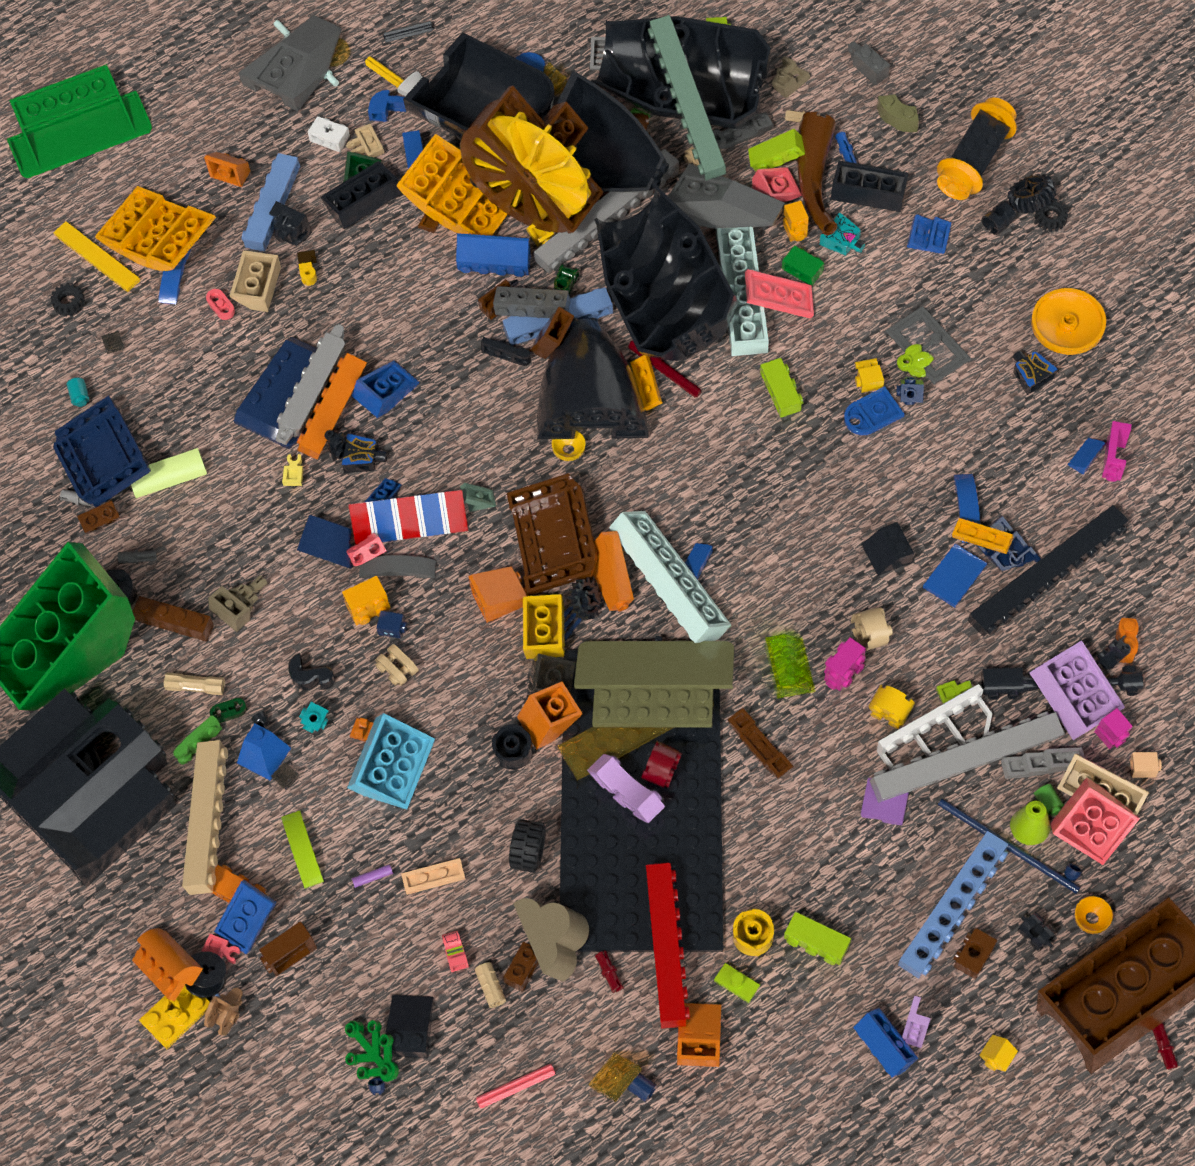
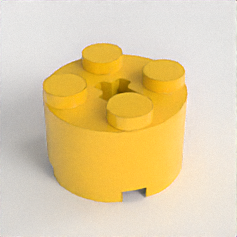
M880 685L868 707L872 711L870 714L872 717L878 720L884 718L889 721L888 724L899 729L900 726L904 725L915 703L912 699L907 701L905 699L906 694L887 685L884 689L883 685Z
M759 909L741 912L733 924V942L736 948L749 956H759L768 951L774 939V925L770 916ZM754 930L757 931V934H750V932L752 933L754 932Z

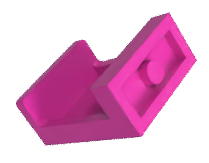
M1112 421L1107 437L1102 478H1106L1108 481H1121L1126 460L1116 459L1117 447H1126L1132 424Z

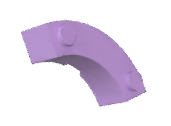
M603 754L587 771L603 789L606 788L610 793L615 794L613 799L622 807H627L634 811V816L649 823L665 807L661 802V796L656 791H650L633 779L620 766L621 762L615 756Z

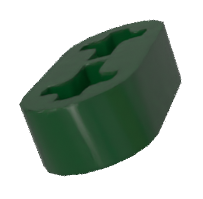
M240 698L231 699L212 706L210 716L213 715L219 723L243 716L247 711V706L244 700ZM236 704L242 706L240 707V711H236V709H234ZM217 710L223 712L221 713V717H217V715H215L217 714Z

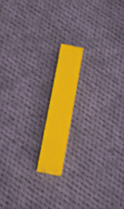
M65 221L53 232L54 236L126 292H129L140 282L138 276Z

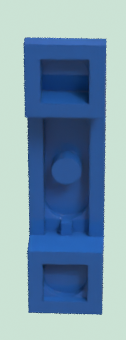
M190 250L173 270L163 271L159 303L176 305L180 292L181 278Z
M973 474L954 475L959 517L980 524L978 498Z

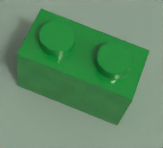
M794 245L782 260V270L813 286L824 272V262L820 258L810 255L803 248H798Z

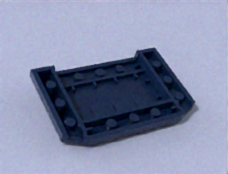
M294 337L286 339L237 409L233 420L234 423L284 448L290 449L293 445L297 444L299 437H292L287 445L276 441L279 430L277 419L281 412L284 413L287 399L289 397L292 398L294 386L297 382L300 383L302 371L305 367L308 368L310 356L313 352L316 353L317 348ZM322 397L320 398V400H319V402H318V403H320V404H321V402H322V400H323ZM304 428L302 432L303 434L306 433L307 428Z
M109 395L55 430L57 437L53 448L72 486L82 501L94 507L100 506L151 472V468L120 410Z

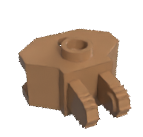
M235 987L226 996L223 994L215 996L205 1012L204 1026L212 1028L216 1023L220 1026L218 1034L226 1036L239 1018L240 1013L238 1011L239 1006L242 1004L241 997L243 991Z

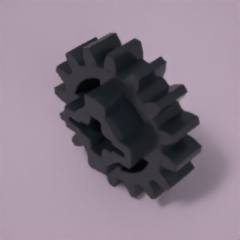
M590 578L577 579L575 583H572L573 589H569L571 596H568V599L571 600L569 607H573L572 614L576 613V618H581V620L595 619V616L599 615L598 610L602 609L600 606V602H603L600 599L602 592H598L599 585H594L595 581L590 580Z

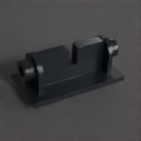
M327 430L324 436L328 441V450L331 453L332 460L335 461L343 458L346 444L343 432L337 434L333 430Z
M1125 635L1119 640L1115 638L1108 645V650L1104 648L1097 655L1099 658L1096 662L1097 665L1101 663L1104 669L1111 670L1130 653V645L1122 641L1126 637Z

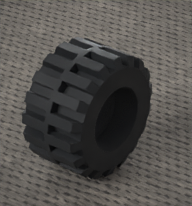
M525 819L518 820L514 827L510 844L509 865L511 869L536 873L542 860L545 845L546 828L544 823Z

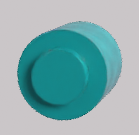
M70 379L66 385L72 405L77 407L85 406L90 399L84 379Z

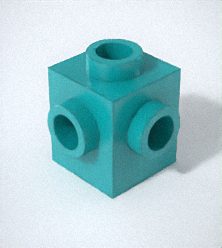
M310 702L308 708L304 707L299 716L302 719L300 722L303 724L302 728L311 733L314 730L317 732L319 729L324 730L329 720L326 718L329 710ZM312 715L317 716V720L315 722H311L310 720Z

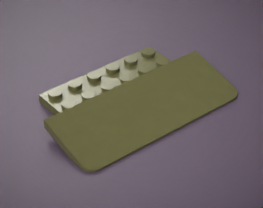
M586 641L578 647L574 686L575 689H595L593 727H712L713 689H733L734 645L728 641H703L699 643L694 641Z

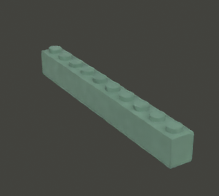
M667 15L650 21L648 33L650 39L654 38L655 43L653 46L655 53H659L661 57L659 58L661 69L665 68L666 73L664 77L666 83L671 85L672 99L676 98L677 103L675 107L677 113L682 115V127L688 131L686 137L689 145H693V157L699 161V165H697L699 173L704 175L705 181L725 175V163L671 17Z

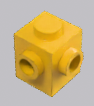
M992 1035L980 1053V1057L985 1061L984 1064L993 1071L998 1069L1005 1072L1018 1050L1006 1038Z

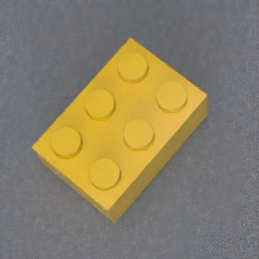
M562 595L524 596L523 651L526 659L564 657V602Z

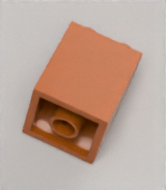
M512 566L468 576L471 593L486 623L522 608L523 597L530 596L527 594L526 587L523 588L520 584L522 582L518 571L514 572Z
M559 682L531 694L517 718L524 730L530 734L531 741L536 749H539L555 741L582 715V712L564 683Z

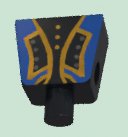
M1019 350L1013 355V359L1017 362L1014 365L1013 373L1027 395L1056 378L1058 369L1038 352H1033L1026 356Z
M347 434L342 461L344 473L374 471L376 462L386 463L387 451H378L375 440Z

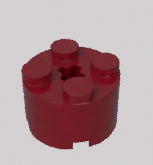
M656 741L642 779L661 787H669L674 771L671 769L676 770L682 753L675 748Z

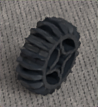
M1046 174L1025 176L1024 179H1019L1018 183H1013V186L1009 188L1008 201L1014 211H1018V213H1033L1041 208H1046V205H1050L1051 201L1055 200L1057 195L1056 185L1050 176H1046Z

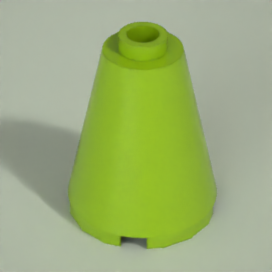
M1032 801L1016 811L1010 821L1011 832L1020 843L1028 846L1037 845L1044 842L1049 836L1051 824L1043 803Z

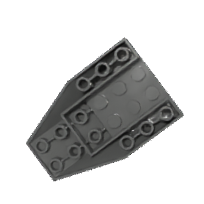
M313 15L270 46L238 73L243 86L256 92L260 87L280 96L285 106L299 111L326 76L342 28Z
M690 163L668 195L698 226L707 228L774 226L785 205L780 200L723 176L705 181L704 175H700L698 167Z

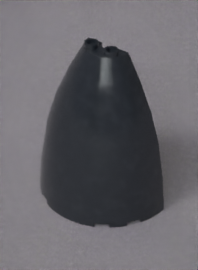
M572 71L557 103L567 102L588 127V130L576 144V151L573 153V157L583 168L589 169L591 178L603 192L650 191L655 189L653 185L655 182L660 187L661 178L668 171L669 164L666 163V158L647 130L621 102L592 81Z
M573 318L560 345L551 353L545 368L539 394L537 440L574 439L576 429L611 428V439L648 438L649 433L644 405L635 376L625 356L611 336L598 323L597 318Z

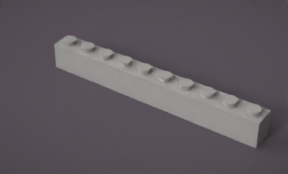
M663 149L661 152L666 158V163L669 164V169L663 174L659 188H662L670 177L674 178L679 173V161L666 149ZM655 189L637 192H609L595 203L574 233H557L534 251L535 262L549 274L553 270H559L562 263L566 260H571L577 251L584 250L592 239H598L595 218L603 222H615L619 218L622 219L631 208L635 209L639 206L640 201L644 198H649Z
M1048 711L1037 715L1035 720L1031 721L1030 718L1020 721L1018 726L1013 727L1010 724L1001 728V732L995 733L990 731L983 734L984 738L977 740L976 737L966 740L964 745L959 746L957 743L947 747L945 752L941 753L940 750L928 754V758L922 759L920 756L910 760L911 764L904 766L903 763L893 766L891 771L886 772L884 769L874 773V777L869 781L878 803L1062 737L1065 733L1056 712L1049 714Z

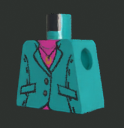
M839 213L834 219L837 224L836 231L831 235H824L822 233L819 245L845 256L851 249L861 253L865 244L859 241L860 228L842 213Z

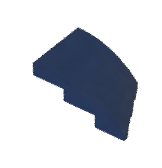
M309 515L297 551L351 569L352 563L347 554V550L351 548V529Z
M999 516L988 527L1013 534L1014 538L1007 554L976 545L1001 571L1021 567L1031 561L1038 562L1041 560L1033 548L1027 545L1003 516Z

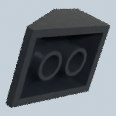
M392 995L385 1033L393 1037L392 1057L428 1059L434 997Z

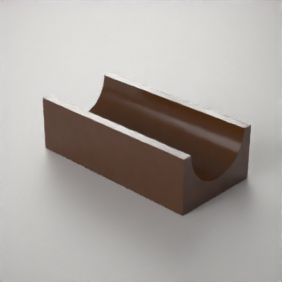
M1167 898L1038 991L1036 1010L1041 1016L1047 1014L1054 1018L1067 1031L1080 1050L1086 1069L1090 1074L1094 1073L1195 999V925L1170 898Z

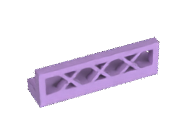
M914 996L902 1038L907 1044L922 1048L931 1018L916 1014L921 998Z

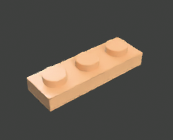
M460 858L401 874L406 895L465 879Z

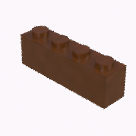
M139 596L132 611L137 622L206 642L214 626L211 617L142 596Z

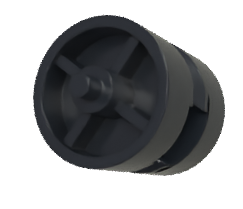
M1002 201L982 217V224L986 230L990 229L993 235H998L1006 226L1016 220L1015 211L1008 203Z
M1037 912L1028 918L1025 916L1021 918L1023 923L1017 931L1025 939H1030V944L1038 952L1043 949V945L1050 948L1054 946L1051 942L1056 937L1057 932L1050 925H1045V920Z

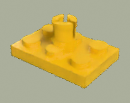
M184 986L175 1001L169 1000L164 996L139 1021L168 1049L205 1014L210 1002L205 997L191 994L186 989V986Z

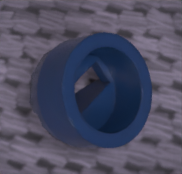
M1068 863L1064 874L1068 880L1075 881L1083 871L1077 865Z
M381 1078L369 1080L368 1087L370 1093L375 1096L376 1093L381 1095L385 1091V1081Z

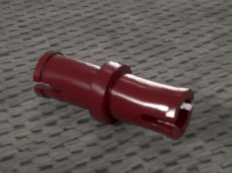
M607 951L599 952L595 955V958L602 970V977L606 978L611 992L615 993L616 991L617 993L624 988L616 973L618 970L616 966L612 965Z

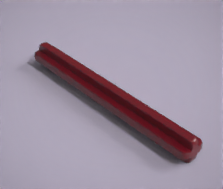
M632 340L628 345V348L632 350L634 353H636L638 356H643V354H641L637 350ZM649 357L651 365L694 398L700 396L702 390L663 360Z

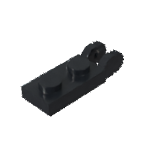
M483 337L481 340L482 353L518 365L527 366L530 363V351L523 347L517 349L510 344H504Z

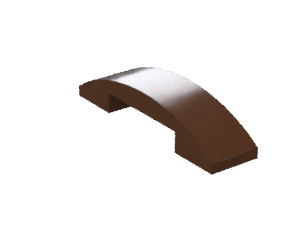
M741 708L727 719L741 741L777 779L794 767L782 752H778L757 728L755 721L744 708Z

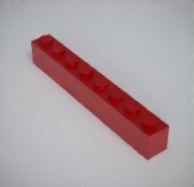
M671 863L646 865L661 1029L686 1027V1019H690L689 1006L685 1007L684 999H688L687 986L683 987L682 979H686L685 966L681 967L680 960L684 959L683 947H679L678 940H682L681 927L677 928L676 921L680 920L679 908H675L674 901H678L677 889H673L672 882H676L675 870H671Z

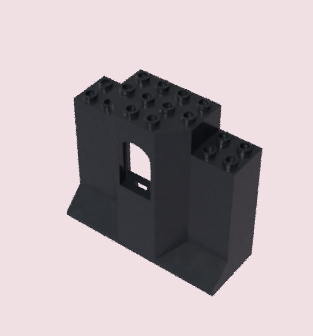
M64 688L0 745V798L66 864L72 873L88 887L176 806L174 801L176 797L172 793V789L165 782L163 784L160 782L157 775L168 764L165 758L167 754L163 751L164 748L157 740L153 741L150 734L146 731V726L140 720L136 721L128 708L125 707L123 709L117 701L114 702L108 698L92 712L86 704L82 705L79 702L80 699L74 692L69 693ZM111 732L120 739L121 746L93 772L77 754L101 733ZM79 764L85 771L82 772L76 765Z

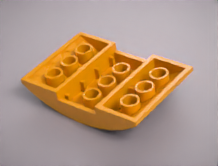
M437 134L432 137L397 184L398 189L422 212L433 220L438 221L440 225L456 233L493 236L508 215L495 204H492L479 188L471 184L470 175L464 166L460 149Z
M137 186L95 235V238L110 249L139 265L159 271H170L177 266L216 217L189 205L187 208L171 203L166 201L163 195Z

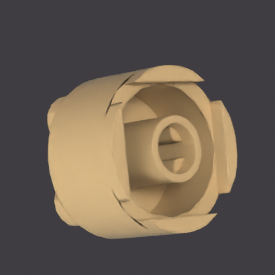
M882 607L855 613L851 617V624L855 623V629H852L856 641L866 648L865 651L888 644L889 636L893 633L891 626L886 623Z

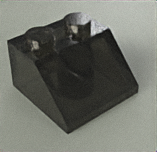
M537 654L532 660L526 697L559 682H563L571 694L575 662Z

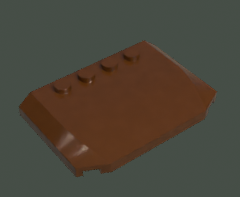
M569 473L507 493L509 508L514 518L528 595H534L575 582L577 579L593 576L598 555L584 491Z

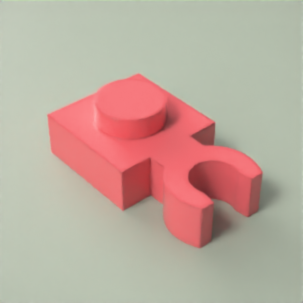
M209 934L201 952L215 953L221 958L226 957L229 963L235 964V958L230 957L233 952L240 954L241 951L236 946L228 947V940Z

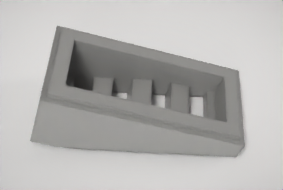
M591 37L590 70H600L601 66H594V63H602V60L594 59V57H603V54H595L594 52H604V48H595V46H605V37Z

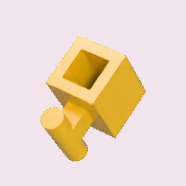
M877 358L854 363L855 369H858V374L855 376L856 387H860L861 393L878 390L884 386V378Z

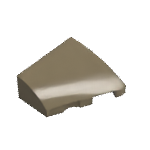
M784 56L781 68L777 69V75L773 78L772 86L782 96L788 98L810 79V75L805 70L797 67L795 61Z

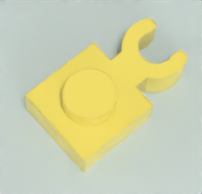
M288 454L287 461L289 466H284L283 486H302L304 469L303 466H300L302 464L301 455L298 454V459L292 461L291 454Z

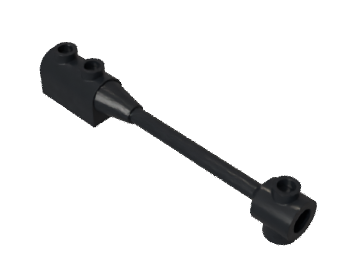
M1134 665L1123 667L1122 672H1120L1117 678H1106L1111 686L1118 685L1121 691L1127 692L1128 696H1136L1143 689L1142 671H1138V667ZM1022 668L983 669L981 673L982 694L988 695L989 700H997L1000 698V695H1008V699L1012 700L1018 699L1020 697L1019 694L1040 689L1032 677L1023 676Z

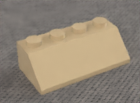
M1075 753L1057 789L1072 796L1087 777L1103 787L1136 815H1138L1149 794V791Z

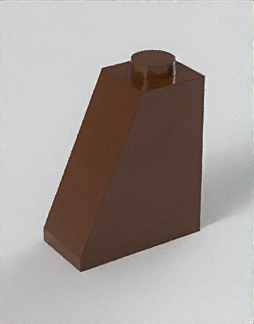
M558 307L537 335L530 351L546 359L560 345L574 315Z

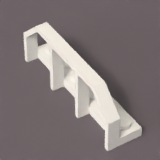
M978 684L878 741L877 753L890 771L893 770V764L885 753H891L898 748V745L903 742L905 744L909 743L913 739H915L928 758V754L931 751L921 739L919 733L924 734L928 732L931 726L935 724L939 725L945 722L959 744H966L959 731L949 719V716L961 713L965 709L964 707L970 704L973 706L978 703L987 716L984 734L988 733L992 712L981 698L983 689Z

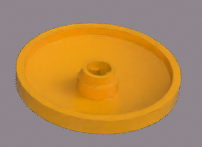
M1061 288L1046 293L1038 300L1033 309L1031 326L1035 337L1049 350L1065 355H1075L1091 350L1100 342L1106 328V315L1101 304L1090 294L1078 289Z

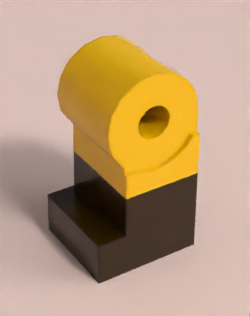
M315 249L297 252L299 271L303 284L307 286L314 285L317 281V275L313 268V263H317Z

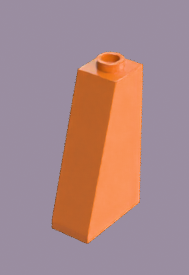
M617 531L601 532L595 540L598 557L593 575L609 611H624L634 600L619 534Z

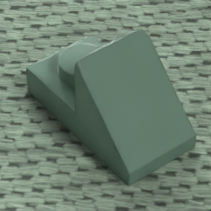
M463 483L460 486L464 503L468 504L469 512L496 507L493 490L468 483Z

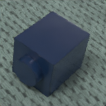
M380 611L376 629L378 635L401 639L402 633H406L407 622H405L403 614Z

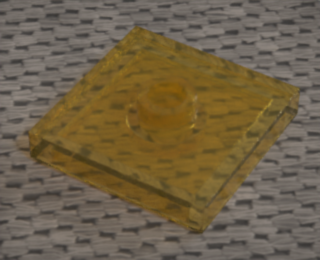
M613 1053L588 1086L616 1102L642 1069L638 1064Z

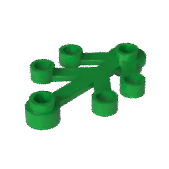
M371 1020L367 1025L368 1031L372 1033V1044L363 1034L364 1025L362 1022L350 1021L345 1026V1033L349 1037L355 1038L367 1052V1054L348 1053L345 1061L347 1065L353 1066L358 1063L375 1062L379 1068L359 1067L357 1077L367 1080L370 1077L380 1076L383 1081L391 1082L397 1078L399 1068L392 1061L393 1037L389 1034H382L380 1036L382 1028L380 1021ZM380 1046L384 1047V1059L380 1055Z

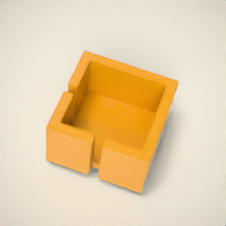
M377 576L342 591L346 607L356 626L369 623L374 616L379 617L380 611L388 612L391 610L387 594Z

